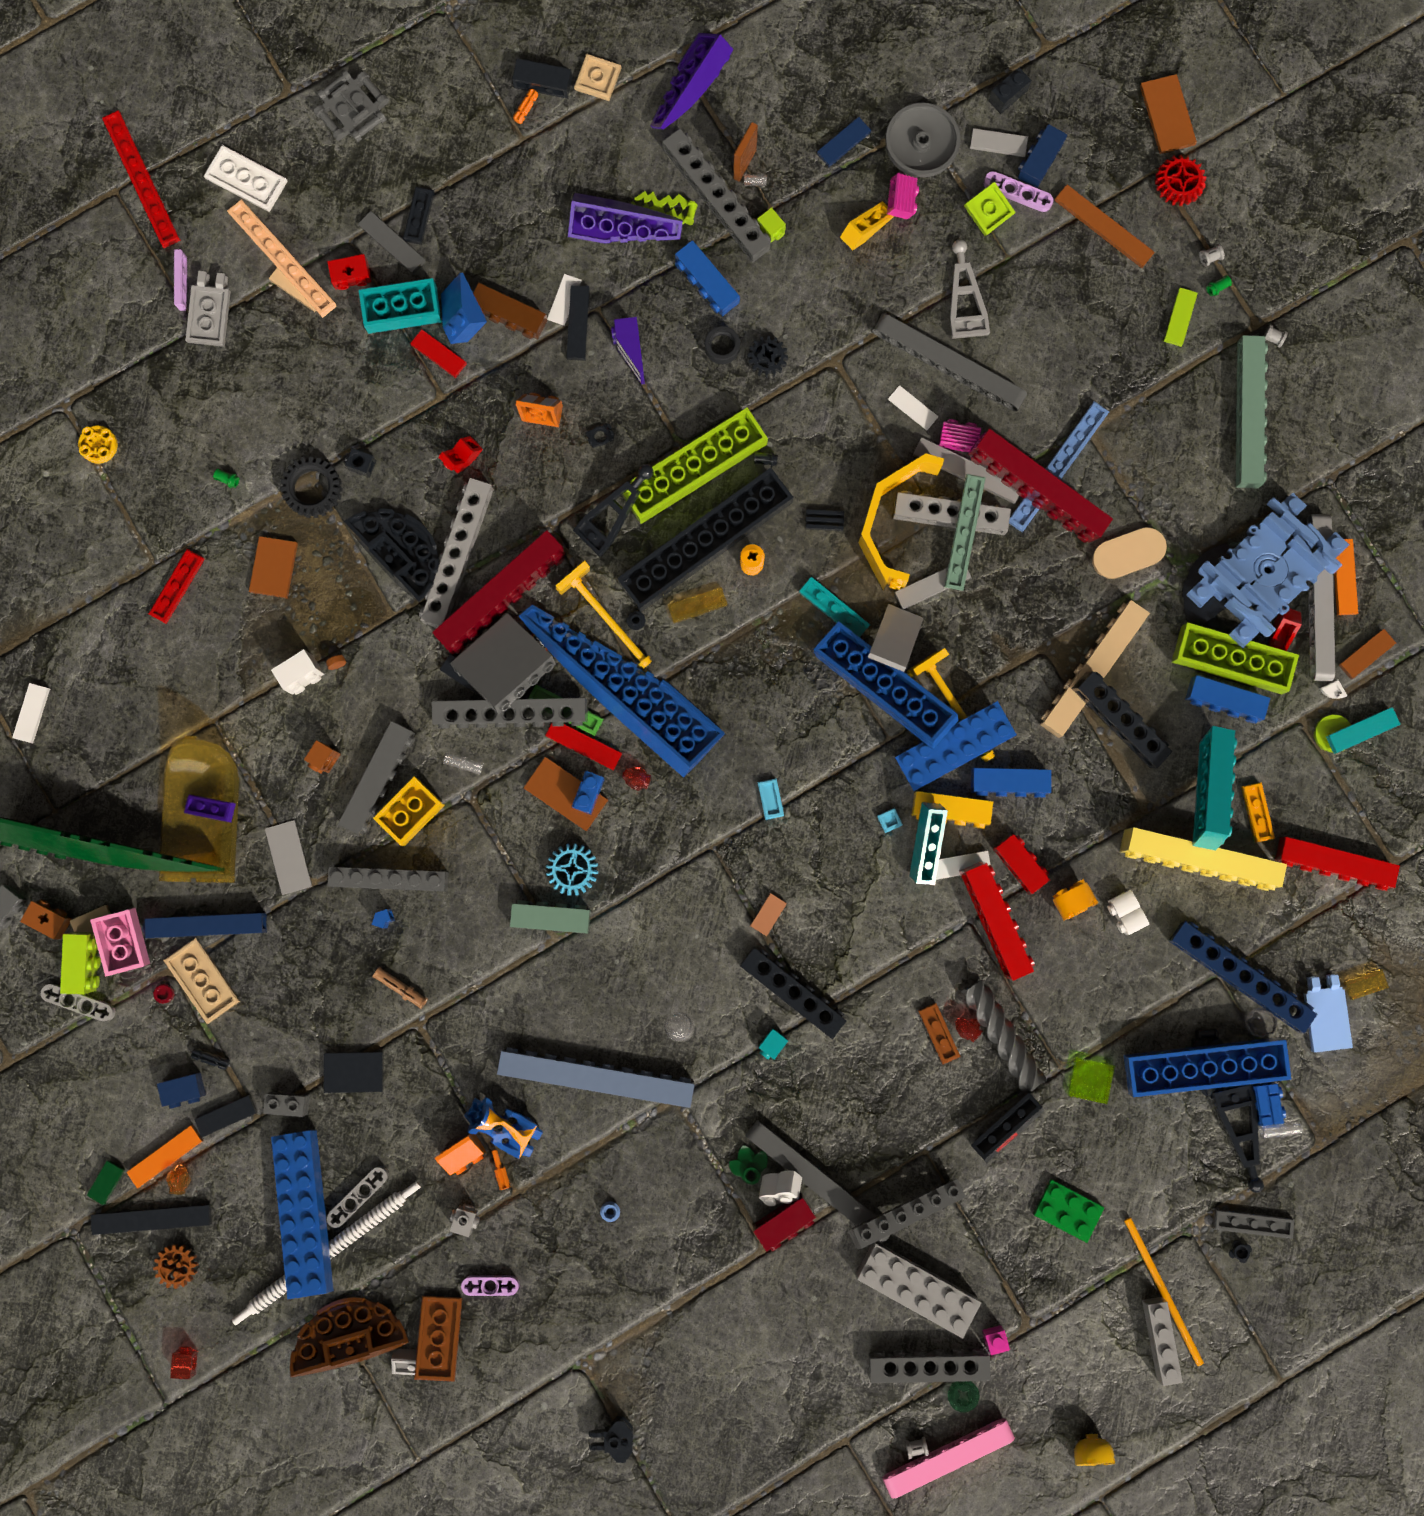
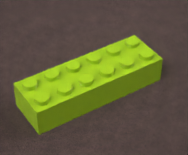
M1187 622L1181 626L1172 663L1282 695L1290 691L1299 655L1250 641L1242 648L1229 634Z

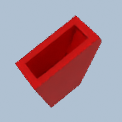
M1289 608L1286 614H1278L1273 624L1276 630L1270 635L1267 646L1287 651L1302 625L1301 612Z

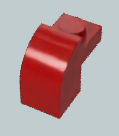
M471 436L460 438L453 449L442 452L438 458L446 468L459 473L466 469L483 449Z

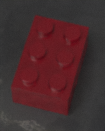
M800 1192L797 1201H793L790 1204L784 1203L752 1225L753 1232L766 1252L769 1250L775 1251L781 1246L783 1240L786 1238L791 1240L798 1234V1230L803 1227L807 1229L815 1223L814 1219H816V1216L802 1192Z

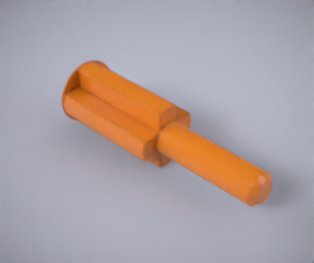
M494 1149L492 1150L496 1165L494 1172L499 1190H504L511 1186L506 1169L501 1165L498 1151Z

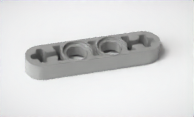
M57 984L45 985L41 990L43 1000L99 1021H109L114 1018L116 1013L113 1005L84 994H71L74 997V1001L71 1005H68L64 1000L67 994H61L58 997L50 996L47 993L48 990L53 988L52 992L60 994V986ZM86 1000L92 1003V1008L89 1011L83 1009V1003ZM107 1008L109 1015L104 1016V1013L96 1011V1009Z
M378 1166L371 1170L329 1212L327 1223L333 1228L343 1225L387 1181L389 1176L388 1170L383 1166ZM375 1171L378 1173L380 1171L383 1172V1180L378 1179L373 1185L371 1180L376 1177ZM366 1184L370 1187L368 1195L361 1194V1185ZM347 1199L355 1200L356 1207L354 1209L346 1207ZM343 1210L345 1213L339 1218L341 1222H334L333 1214L337 1215Z

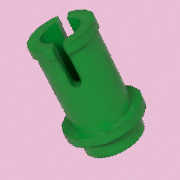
M1225 275L1215 282H1210L1206 287L1207 293L1210 296H1217L1220 291L1230 287L1232 281L1228 275Z
M218 468L213 475L214 480L227 484L229 488H236L239 484L240 479L234 473L230 474Z

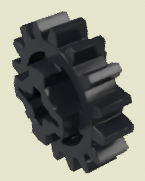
M770 336L767 337V340L760 337L759 343L754 340V347H749L751 353L747 355V358L751 359L748 361V365H754L752 371L758 370V376L765 373L766 378H768L770 373L775 377L776 371L782 373L781 367L786 368L787 363L785 361L788 360V355H786L787 348H782L783 342L778 344L777 337L771 340ZM761 348V352L755 356L756 352ZM765 352H766V355H768V357H771V360H769L767 357H765ZM780 358L778 364L775 365V360H778Z

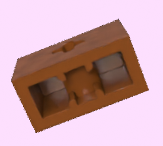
M42 899L31 901L20 922L52 939H62L70 924V920H72V918L67 916L68 913L59 908L56 910L51 908V904Z

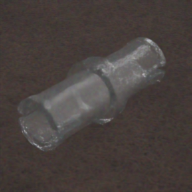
M448 752L443 761V764L457 767L460 771L466 770L481 775L484 763L469 760L466 756L459 757Z
M1300 1122L1260 1126L1259 1133L1262 1139L1268 1137L1285 1138L1287 1135L1302 1134V1126Z

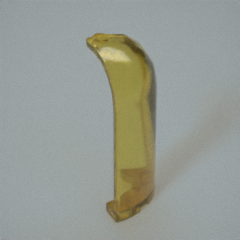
M184 736V739L177 740L172 745L168 754L163 788L160 853L223 867L225 870L224 872L159 871V881L191 882L192 878L196 879V882L234 883L239 797L237 766L230 754L219 745L196 740V736ZM188 795L235 803L232 822L184 813Z

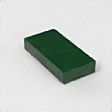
M110 1160L106 1161L86 1196L101 1205H105L126 1169Z

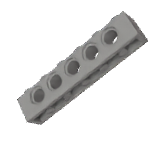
M901 491L896 496L893 519L956 528L961 499L953 501L945 496L933 498L929 494H920L919 496L912 495L910 491ZM981 502L975 531L1005 535L1008 532L1011 509L1006 508L1004 505H995L994 507ZM916 503L919 509L912 510L910 504ZM935 506L938 512L931 513L928 507ZM947 509H954L956 511V515H949ZM985 514H991L994 521H987Z

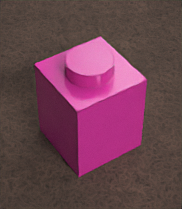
M1001 1325L982 1330L990 1355L1010 1350L1005 1330Z

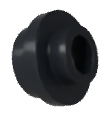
M634 611L628 615L627 625L630 629L640 630L645 626L646 619L641 612ZM635 617L640 619L637 624L632 622Z

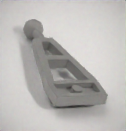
M959 239L952 245L953 252L957 254L958 264L954 265L950 310L952 339L989 335L988 314L970 262L965 263L964 253L967 250V244L964 240ZM959 272H966L970 286L958 287ZM973 294L980 315L956 318L958 295Z

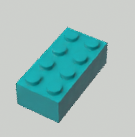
M433 278L359 290L363 324L368 334L442 322L437 286Z

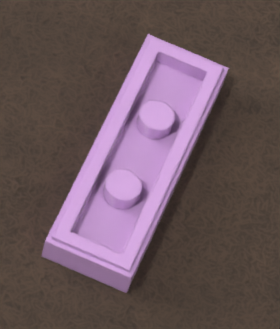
M179 249L174 250V304L180 311H186L187 256Z

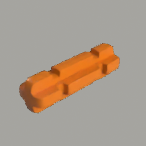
M534 89L528 90L527 97H524L518 107V111L513 115L515 122L521 124L525 119L524 116H527L533 106V101H536L538 92Z

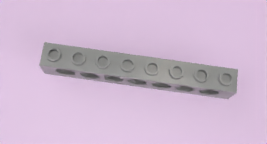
M472 478L469 479L468 483L464 484L463 499L459 500L457 504V516L451 521L450 528L452 530L450 536H446L444 553H441L439 556L440 565L434 579V585L425 597L427 600L425 607L423 606L420 610L419 617H421L420 620L423 624L437 628L450 617L494 490L491 484ZM473 497L479 498L476 504H470V499ZM466 515H472V519L469 522H464L463 519ZM465 532L466 537L464 539H457L459 533ZM454 550H460L458 557H451V553ZM447 568H454V572L451 575H445ZM442 585L448 586L445 593H439V588ZM441 603V609L433 611V605Z

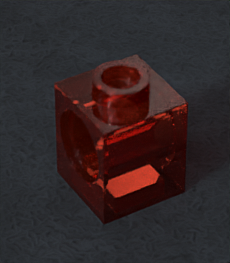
M183 1346L172 1353L170 1378L191 1379L195 1376L198 1350H191V1347Z

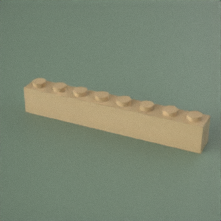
M1130 600L1127 604L1123 603L1119 607L1117 618L1110 620L1106 626L1108 628L1105 634L1101 633L1095 641L1097 643L1095 649L1091 648L1087 652L1085 663L1078 665L1074 671L1075 677L1072 680L1068 679L1063 686L1065 691L1062 695L1058 694L1053 700V708L1050 711L1047 709L1041 717L1043 722L1040 725L1056 737L1060 738L1065 734L1086 704L1071 688L1086 672H1098L1104 678L1150 614L1134 601Z

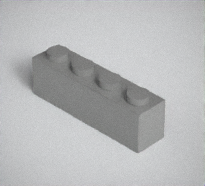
M1162 1297L1142 1300L1157 1380L1163 1386L1183 1383L1168 1302Z

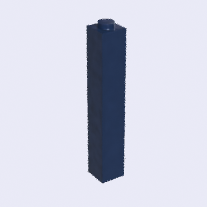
M267 913L145 919L142 931L145 938L267 933Z

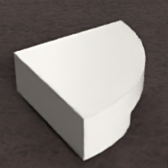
M1338 679L1320 688V691L1325 696L1332 699H1340L1347 696Z

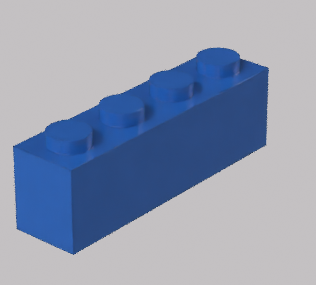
M693 240L675 254V265L680 271H684L687 274L688 281L699 288L700 295L710 301V306L715 313L719 312L723 317L740 303L738 293Z
M1198 675L1191 678L1185 700L1191 701L1190 704L1194 706H1208L1211 711L1220 712L1221 710L1227 712V715L1230 717L1246 718L1245 721L1255 724L1265 720L1270 702L1269 697Z
M974 768L971 770V793H976V796H988V793H996V797H1007V793L1015 794V797H1026V794H1034L1035 798H1045L1046 794L1051 793V770Z

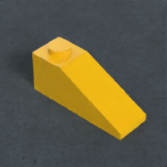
M882 201L850 221L840 238L854 250L865 243L894 216L887 214L888 206Z

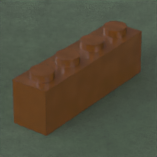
M477 284L473 294L483 314L489 320L497 324L499 322L505 324V327L511 331L518 330L526 338L539 339L548 321L545 313L483 284Z

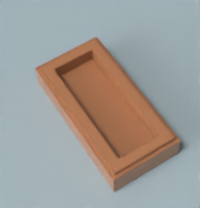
M770 893L750 926L767 936L787 903Z

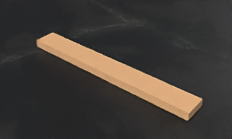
M242 199L227 210L229 215L322 318L337 307L335 302Z

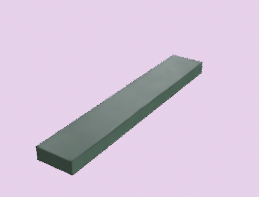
M966 474L944 588L964 590L986 477Z

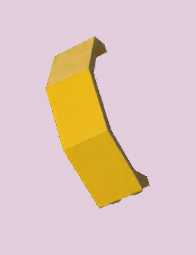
M926 453L876 484L858 543L883 591L887 584L895 590L905 588L910 574L886 567L871 539L870 531L880 498L918 472H926L937 476L943 465L944 458Z

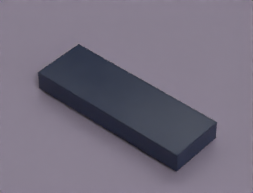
M858 117L819 149L817 155L830 167L871 133V129Z

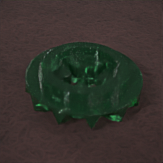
M956 1381L952 1383L948 1390V1401L956 1411L969 1412L979 1402V1390L971 1381ZM958 1390L962 1392L968 1391L966 1395L969 1401L964 1398L958 1399L960 1397Z

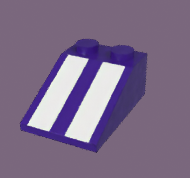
M637 317L614 319L615 326L611 327L613 343L617 344L618 351L639 382L645 384Z

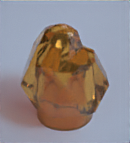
M177 1165L167 1174L166 1181L169 1187V1194H185L191 1178L184 1165Z

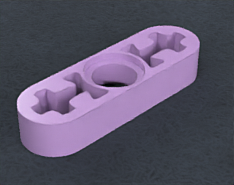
M511 1275L468 1276L462 1282L461 1289L468 1296H511L518 1291L520 1283L515 1276ZM479 1280H482V1291H479L480 1287H474L472 1291L469 1290V1287H466L469 1281H472L474 1285H479ZM488 1280L494 1281L496 1289L488 1291L485 1288V1282ZM499 1280H502L501 1285H506L508 1281H512V1284L516 1287H513L511 1291L508 1287H502V1291H499Z

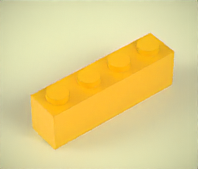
M919 791L914 793L912 816H916L917 820H919L921 804L925 802L938 803L947 809L946 823L947 820L954 821V825L966 826V823H971L973 827L985 829V826L991 825L992 801Z

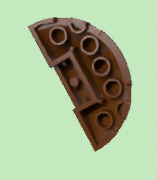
M356 1297L332 1302L318 1310L316 1316L310 1322L305 1323L297 1335L298 1340L290 1357V1377L328 1371L384 1354L409 1343L406 1331L401 1321L397 1319L391 1310L379 1302L375 1303L365 1298Z

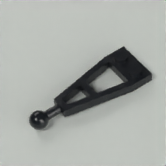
M648 464L640 466L638 470L639 475L633 482L627 481L586 514L573 531L598 556H602L614 542L641 492L638 487L644 480L650 479L653 476L654 470L652 466ZM629 490L631 495L624 507H622L616 499ZM610 505L619 516L607 536L592 519Z
M1252 1084L1212 1092L1217 1114L1242 1167L1248 1168L1250 1176L1248 1188L1254 1193H1259L1264 1188V1182L1258 1177L1255 1165L1260 1164L1256 1099ZM1249 1106L1250 1132L1235 1135L1225 1111ZM1251 1140L1252 1158L1246 1159L1239 1142Z

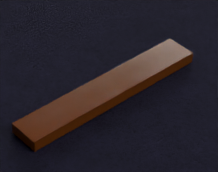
M1066 185L1055 198V202L1139 267L1143 268L1155 252L1069 185Z

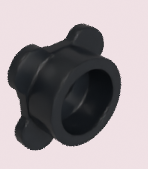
M1240 1240L1233 1241L1234 1246L1228 1253L1229 1257L1238 1259L1240 1263H1246L1252 1251L1251 1246L1242 1244Z

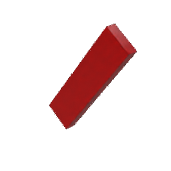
M186 549L148 614L167 624L205 559Z
M551 724L545 735L547 738L613 771L622 756L621 752L565 724L564 726H552Z

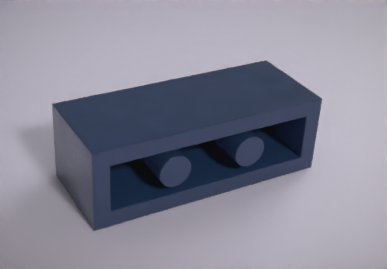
M1048 124L1045 130L1041 129L1036 138L1038 140L1036 146L1032 144L1027 153L1029 158L1027 161L1023 160L1018 168L1020 171L1018 179L1038 188L1065 143L1068 134Z

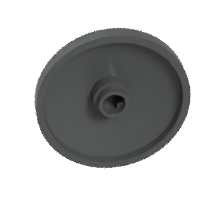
M916 103L904 107L891 119L886 132L885 146L890 160L902 172L915 177H931L945 171L955 160L960 146V132L954 118L943 108L930 103Z

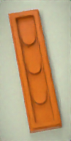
M1344 539L1350 545L1336 558L1342 566L1334 573L1337 615L1358 614L1353 539Z
M191 1125L126 1173L134 1185L140 1188L204 1140L194 1125Z

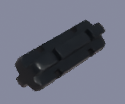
M195 1048L191 1054L192 1059L201 1060V1062L214 1067L218 1066V1068L226 1070L230 1064L229 1059L220 1058V1056L207 1051L203 1052L199 1048Z

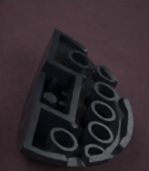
M378 509V511L369 513L363 511L344 521V524L357 541L399 587L417 602L425 598L434 585V579L439 568V558L436 543L430 532L421 522L408 514L395 513L392 509Z
M1241 542L1224 543L1213 547L1202 554L1190 567L1189 574L1182 588L1185 606L1183 611L1188 623L1202 626L1226 609L1224 606L1228 602L1226 597L1219 601L1213 596L1199 608L1187 596V593L1203 579L1198 570L1206 561H1209L1215 567L1219 563L1221 556L1225 559H1230V555L1227 553L1228 549H1234ZM1264 568V571L1266 573L1271 572L1269 568Z

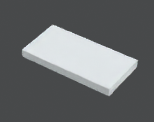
M224 145L220 147L204 174L205 179L268 212L271 211L288 182L283 176Z

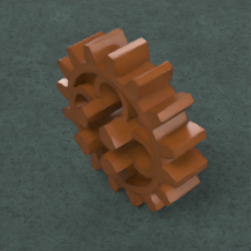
M174 1244L172 1248L170 1246L165 1247V1251L162 1250L158 1253L160 1257L154 1260V1262L158 1263L157 1266L153 1267V1270H158L155 1278L161 1277L159 1283L166 1282V1288L171 1287L172 1284L174 1289H177L180 1285L184 1287L187 1285V1281L191 1282L194 1279L192 1275L198 1272L194 1267L198 1266L199 1263L193 1260L197 1255L191 1256L192 1249L190 1248L186 1251V1245L184 1244L180 1248L178 1244ZM177 1254H181L182 1259L176 1264V1266L173 1265L175 1262L179 1260ZM167 1260V1263H168L170 1266H166V1265L164 1264V1261ZM185 1266V1267H187L188 1271H187V1272H184V1271H185L184 1268H180V1267ZM176 1267L179 1268V1269H177L176 1271H174L173 1276H174L175 1278L172 1279V1278L170 1277V1273H171L173 1270H175Z

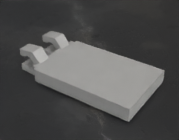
M198 271L197 284L191 286L185 341L187 343L225 347L231 293L229 288H227L228 277L224 273H217L216 286H209L210 275L205 271Z

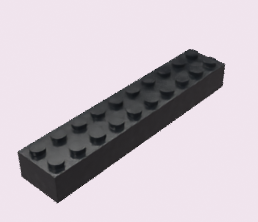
M769 468L619 576L617 581L639 612H642L791 505L794 497L773 469Z

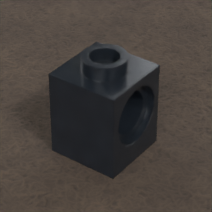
M352 448L351 452L347 453L345 457V466L349 471L370 478L377 460L370 454ZM358 459H363V463L360 466H355Z

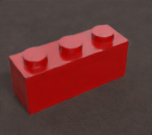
M1012 834L993 848V850L1028 895H1031L1050 881L1047 877L1049 873L1043 866L1040 867L1036 863V856L1031 851L1025 849V843L1021 837Z

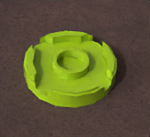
M1340 715L1323 717L1317 722L1315 727L1314 739L1320 749L1333 753L1326 736L1350 726V722Z

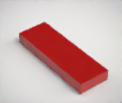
M422 329L410 343L412 347L455 379L467 365L463 359Z

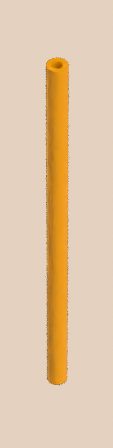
M1128 1217L1124 1222L1162 1298L1168 1302L1169 1312L1196 1365L1201 1366L1204 1362L1131 1217Z

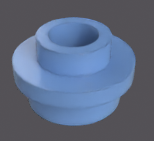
M612 1201L604 1203L600 1210L601 1217L607 1222L615 1221L620 1215L619 1206ZM608 1208H612L614 1210V1213L612 1215H609L607 1213Z

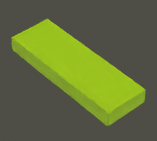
M1184 288L1178 289L1163 342L1180 347L1183 345L1197 298V292Z

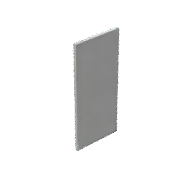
M295 820L265 828L282 895L312 887Z

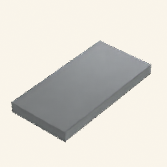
M888 604L868 658L904 672L923 617Z

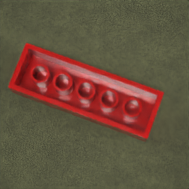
M978 862L960 870V875L1005 978L1014 981L1034 972L1032 967L1035 966L1034 961L1030 955L1027 956L1024 949L1027 948L1023 937H1019L1017 933L1019 927L1015 919L1010 917L1009 912H1011L1008 902L1003 901L1001 896L1003 890L1000 884L994 880L995 872L993 867L986 862Z

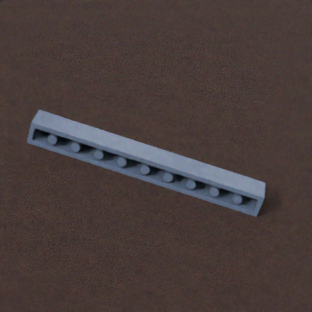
M511 1047L501 1051L497 1075L691 1107L694 1082H691L690 1078L680 1077L679 1080L672 1079V1075L660 1074V1077L653 1076V1072L641 1070V1073L633 1072L634 1069L622 1067V1070L614 1069V1065L603 1064L602 1067L595 1066L593 1061L584 1060L583 1063H578L575 1058L564 1057V1060L556 1059V1055L545 1054V1057L537 1056L538 1052L526 1050V1053H520L517 1048Z

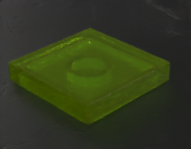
M1075 1057L1068 1096L1108 1104L1115 1066Z

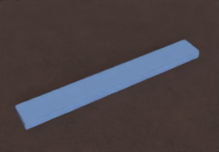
M1094 401L1045 469L1061 480L1109 411ZM1028 498L1022 500L1009 519V524L1021 532L1025 530L1039 510L1031 504L1032 501Z

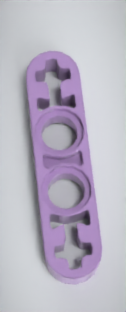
M989 172L985 176L983 183L985 188L991 185L990 181L992 178L995 179L998 187L1001 181L1003 182L1000 190L1005 198L1041 212L1048 211L1053 204V197L1048 192L997 172ZM1011 184L1015 190L1007 192L1005 186ZM1029 191L1032 194V198L1025 199L1022 193ZM1043 199L1047 200L1045 205H1042Z

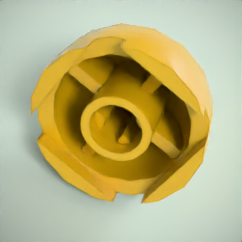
M1086 1434V1439L1080 1440L1075 1446L1074 1460L1077 1466L1115 1464L1113 1448L1108 1441L1098 1438V1434Z

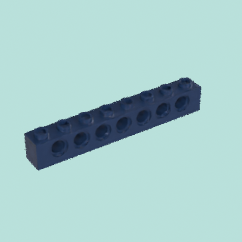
M1190 921L1188 923H1180L1169 939L1171 944L1298 1033L1305 1034L1318 1015L1313 1011L1314 1008L1306 1002L1301 1003L1296 999L1297 996L1289 990L1286 992L1280 988L1281 985L1273 979L1268 980L1263 976L1264 973L1256 967L1252 969L1247 965L1248 962L1244 958L1232 955L1230 953L1231 949L1223 944L1218 945L1214 942V937L1208 933L1202 934L1198 931L1199 927ZM1192 936L1198 939V944L1195 947L1190 943ZM1209 947L1214 950L1212 958H1209L1206 954ZM1225 959H1228L1231 963L1228 970L1223 967ZM1242 970L1247 973L1245 981H1242L1239 977ZM1258 982H1261L1264 986L1261 993L1256 990ZM1274 994H1278L1280 997L1278 1004H1275L1272 1000ZM1292 1005L1297 1010L1294 1016L1289 1013V1008Z

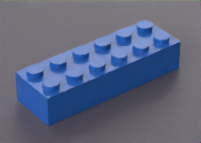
M997 701L955 724L934 749L922 742L895 758L913 791H916L1015 737L1017 734Z

